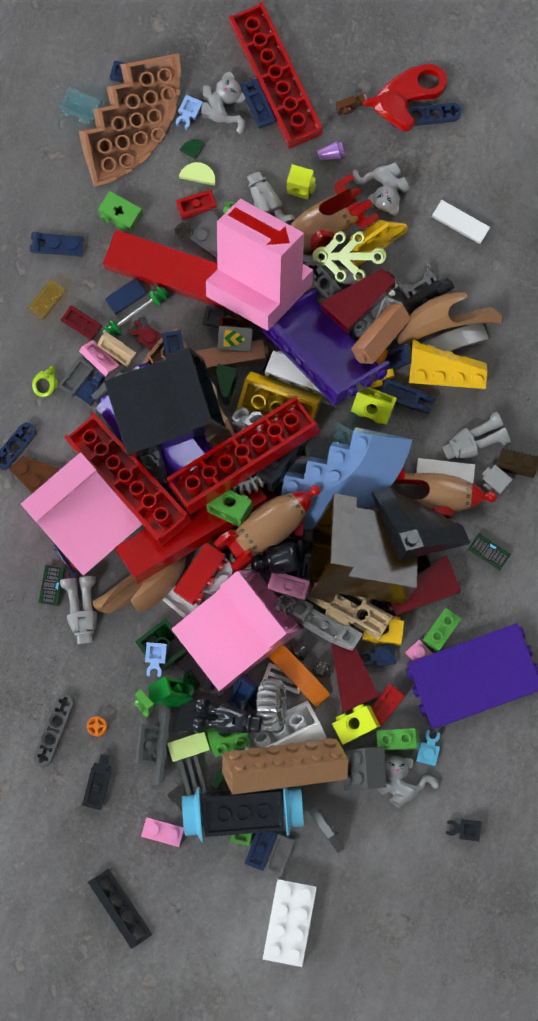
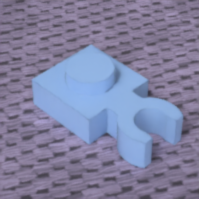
M186 95L178 110L182 116L176 119V126L179 127L180 123L184 121L186 122L185 130H188L190 128V119L196 120L202 108V101Z
M147 642L145 662L151 663L146 672L148 677H150L153 669L158 671L157 677H161L162 670L159 664H165L167 644Z

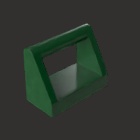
M218 364L216 375L223 404L229 405L238 379L237 369Z

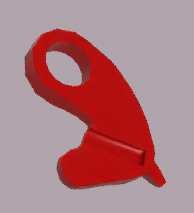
M423 64L410 68L390 80L375 97L365 100L363 106L373 107V110L401 131L408 132L415 126V120L408 111V102L436 99L443 95L447 87L446 73L441 67L434 64ZM424 75H433L438 78L440 83L433 89H426L419 85L418 79Z

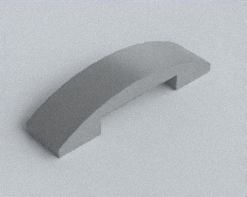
M483 323L446 332L421 344L453 352L469 345L474 346L488 341L489 338Z
M295 598L286 611L293 619L313 633L348 650L353 651L363 636V633L349 625L343 626L313 609V605L305 600Z

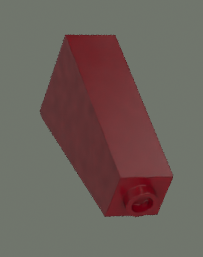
M381 268L320 303L321 310L349 334L354 329L356 323L363 320L395 288V277L391 272H385Z
M443 556L417 576V588L405 605L392 602L386 603L389 613L398 617L459 594L461 589L448 556Z
M331 643L343 714L361 704L364 705L378 698L377 690L356 647L352 651Z

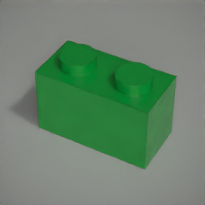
M165 676L147 686L149 698L155 705L176 709L193 699L192 694L188 696L183 680Z

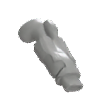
M261 172L249 175L247 177L250 183L248 187L254 200V206L268 214L274 213L276 218L291 225L295 217L293 215H285L282 212L284 205L266 177H263Z

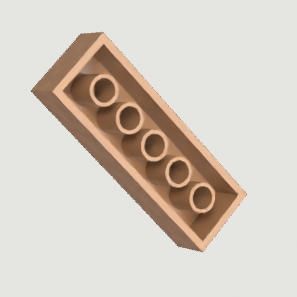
M337 738L296 744L289 743L280 746L271 745L264 748L224 752L222 774L233 795L347 780L348 758Z

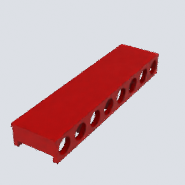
M261 1L259 5L236 15H229V24L254 76L262 88L288 148L291 149L323 135L322 125L263 2Z
M115 229L103 261L106 270L132 279L136 278L138 281L153 286L157 285L159 288L162 286L165 290L233 312L206 296V280L218 269L217 263Z
M295 396L167 477L169 487L187 513L191 515L318 434L320 430L316 421L311 418ZM181 476L177 481L173 482L174 479Z
M92 412L88 420L69 436L65 435L64 438L77 454L81 452L96 469V472L163 547L191 523L192 520L187 512L136 458L126 454L125 447L120 440Z
M259 486L258 492L252 489L250 495L247 491H244L243 495L248 496L252 501L253 510L251 513L267 502V497ZM228 503L226 506H233L234 503ZM205 505L189 515L192 522L163 547L145 529L114 548L135 579V582L139 584L236 525L207 512V506Z

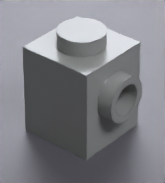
M496 465L492 469L488 467L482 473V487L487 492H495L497 497L512 482V479Z

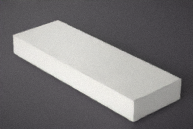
M443 200L440 201L432 215V218L478 244L482 243L490 229L486 224Z
M418 458L416 473L447 474L473 483L475 464Z

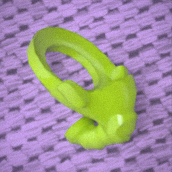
M54 366L39 372L33 379L32 388L37 396L48 397L57 387L58 381L56 380V368ZM41 378L47 379L50 384L49 390L45 393H41L37 389V382Z

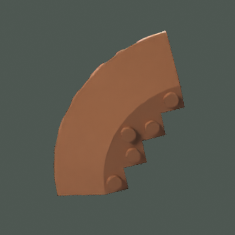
M179 53L120 64L124 83L107 86L110 105L94 108L93 113L96 127L79 131L82 150L94 187L112 182L131 172L151 155L164 138L174 118L178 96L180 95L181 66Z

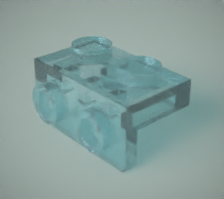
M68 86L62 103L58 104L57 108L62 110L61 113L67 116H77L80 122L88 124L89 122H95L93 109L101 107L103 101Z

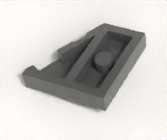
M314 806L307 811L336 852H341L344 848L336 837L339 833L332 824L327 825L325 821L328 818L322 810L317 811Z

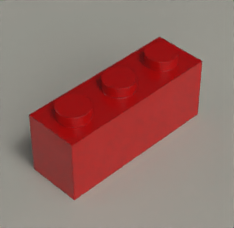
M205 543L173 592L193 606L195 603L199 604L205 596L203 591L207 586L210 588L214 583L216 572L218 570L221 572L227 563L225 561L226 555Z

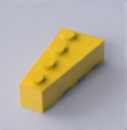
M412 340L409 383L486 389L487 363L466 356L462 357L453 352L443 351L435 348V346L419 343V341Z

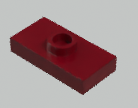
M70 305L60 320L90 341L96 337L102 328V324Z

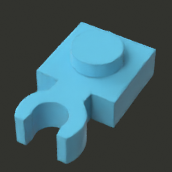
M427 730L425 733L427 742L420 743L416 762L436 766L440 747L435 746V743L440 739V733L437 732L436 738L431 739L429 737L430 730Z

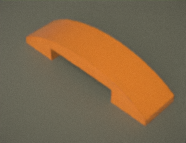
M281 645L268 656L316 708L330 696V693L284 645Z

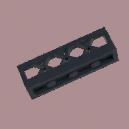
M311 438L256 473L258 478L268 484L269 491L272 493L275 491Z
M109 868L88 881V884L131 949L153 935ZM107 874L112 880L111 889L103 888L99 883V880ZM113 892L122 895L121 906L115 905L111 901ZM125 901L129 907L124 906ZM123 909L133 912L132 922L124 921L122 918ZM134 925L143 927L147 934L137 940L133 935Z

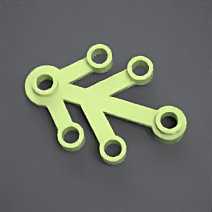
M339 231L326 247H318L314 250L313 260L319 263L320 266L326 265L335 274V279L341 282L346 279L347 272L340 269L332 261L339 260L354 274V279L360 281L366 277V273L364 270L359 269L351 260H372L376 264H381L386 260L387 253L383 248H376L372 252H351L357 244L362 243L365 239V235L361 231L356 232L353 235V239L340 252H332L338 244L346 240V234ZM338 234L343 236L342 241L337 239ZM357 234L362 236L361 241L356 239ZM320 253L325 255L324 260L319 258ZM376 253H379L381 255L380 260H377L375 258ZM342 272L344 278H339L338 273ZM357 272L362 273L363 278H358Z

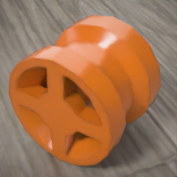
M95 716L87 722V730L93 736L100 737L107 732V722L103 718Z

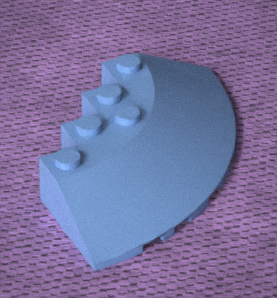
M356 427L353 431L351 445L336 442L331 444L328 460L310 456L307 461L305 474L288 471L284 477L281 495L298 491L308 492L313 485H318L321 488V493L318 496L312 497L311 505L303 518V529L314 528L334 493L357 497V508L367 509L375 503L372 491L389 488L395 482L408 457L413 439Z

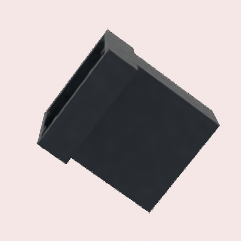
M189 347L167 354V359L104 380L128 456L138 458L200 436L206 438L226 431L204 357Z

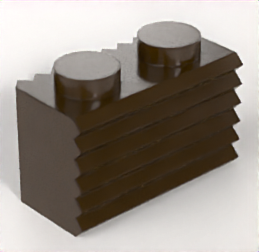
M502 448L497 466L504 472L534 478L538 466V455L535 457V455Z

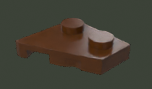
M22 456L9 468L32 494L60 470Z

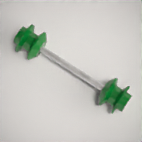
M156 285V291L152 292L149 290V301L118 324L115 321L109 320V326L102 325L104 328L102 333L106 331L113 337L116 334L121 336L120 326L152 302L155 305L161 306V300L168 301L166 298L168 293L162 286L159 288Z

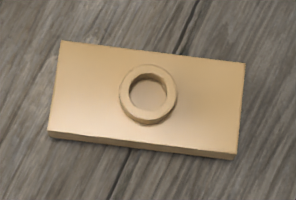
M106 331L97 344L99 348L126 367L131 364L136 355V352Z

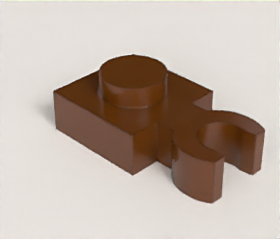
M366 93L336 102L338 115H348L356 107L363 106V102L368 99Z

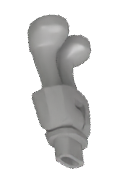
M496 411L490 415V419L484 424L471 430L467 428L461 430L449 440V444L442 446L447 460L454 457L456 459L477 456L479 450L494 443L500 442L504 446H508L511 444V440L500 415ZM494 429H499L495 433L486 436L480 440L475 441L474 439L486 432H489Z
M96 576L79 578L83 611H80L77 578L60 580L61 587L68 592L70 614L67 615V620L74 636H77V644L93 643L92 634H94L97 612L93 611L91 591L92 587L96 584Z

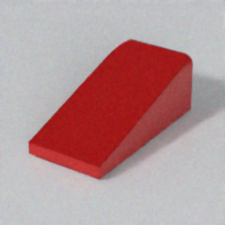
M211 189L176 200V207L181 221L217 207Z

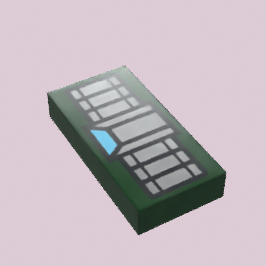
M479 533L468 548L470 552L499 571L511 555Z
M45 565L38 603L53 606L59 605L62 588L60 580L64 577L65 568Z

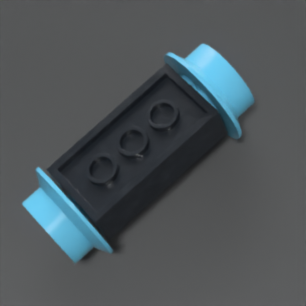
M197 787L194 795L182 796L185 836L197 835L200 841L204 843V833L205 837L284 831V816L287 836H289L292 827H304L301 787L283 788L284 800H282L281 788L233 795L231 791L202 793L201 797L200 787Z

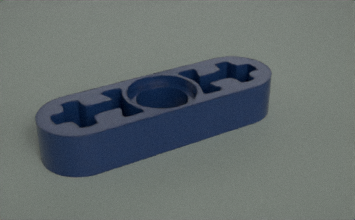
M31 423L21 424L0 449V458L4 459L7 456L6 450L11 455H14L12 458L10 456L6 458L7 464H1L0 470L9 469L35 438L36 429ZM24 428L27 430L31 428V435L26 434L23 437L25 443H23L21 439L17 438L18 435L22 438V436L24 435ZM19 442L20 449L18 451H11V443Z

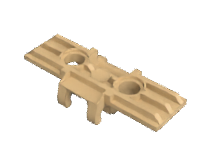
M309 583L305 598L325 609V616L343 626H346V624L350 627L354 625L379 640L393 618L392 615L372 605L373 599L353 596L362 601L360 606L342 597L340 593H337L332 601L309 598ZM362 612H368L366 619H358Z

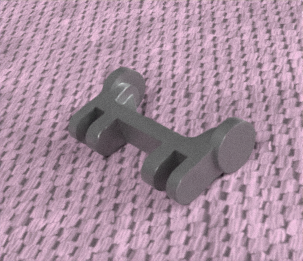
M428 263L425 264L426 269L423 279L414 285H404L399 281L396 282L398 289L404 294L406 299L410 298L409 292L412 296L417 294L414 289L426 282L427 286L431 285V278L434 282L438 281Z

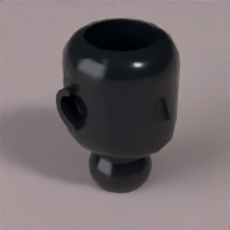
M292 541L271 545L267 548L266 555L257 554L252 558L253 567L256 572H264L266 569H269L274 574L291 575L298 571L302 565L299 547Z

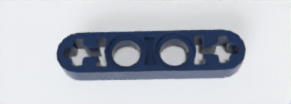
M456 103L408 108L410 115L414 112H418L421 115V119L415 121V126L455 122L461 117L462 111L461 107ZM443 109H445V117H443ZM451 109H454L456 112L455 116L449 113ZM433 110L438 111L440 114L436 119L431 118L429 115Z

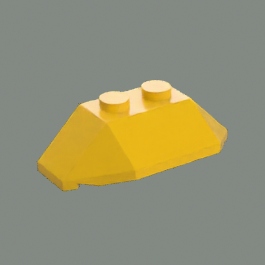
M378 220L365 228L363 231L365 235L364 241L357 244L351 252H372L376 248L384 249L406 234L408 226L404 223ZM357 234L356 239L361 241L362 236ZM367 260L351 261L358 267Z

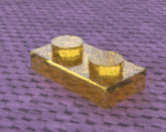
M50 279L28 306V310L41 320H44L66 293V290Z

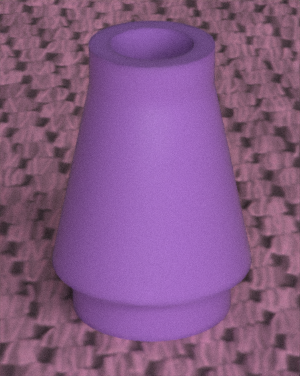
M336 141L317 150L320 161L342 159V157L346 156L343 142Z

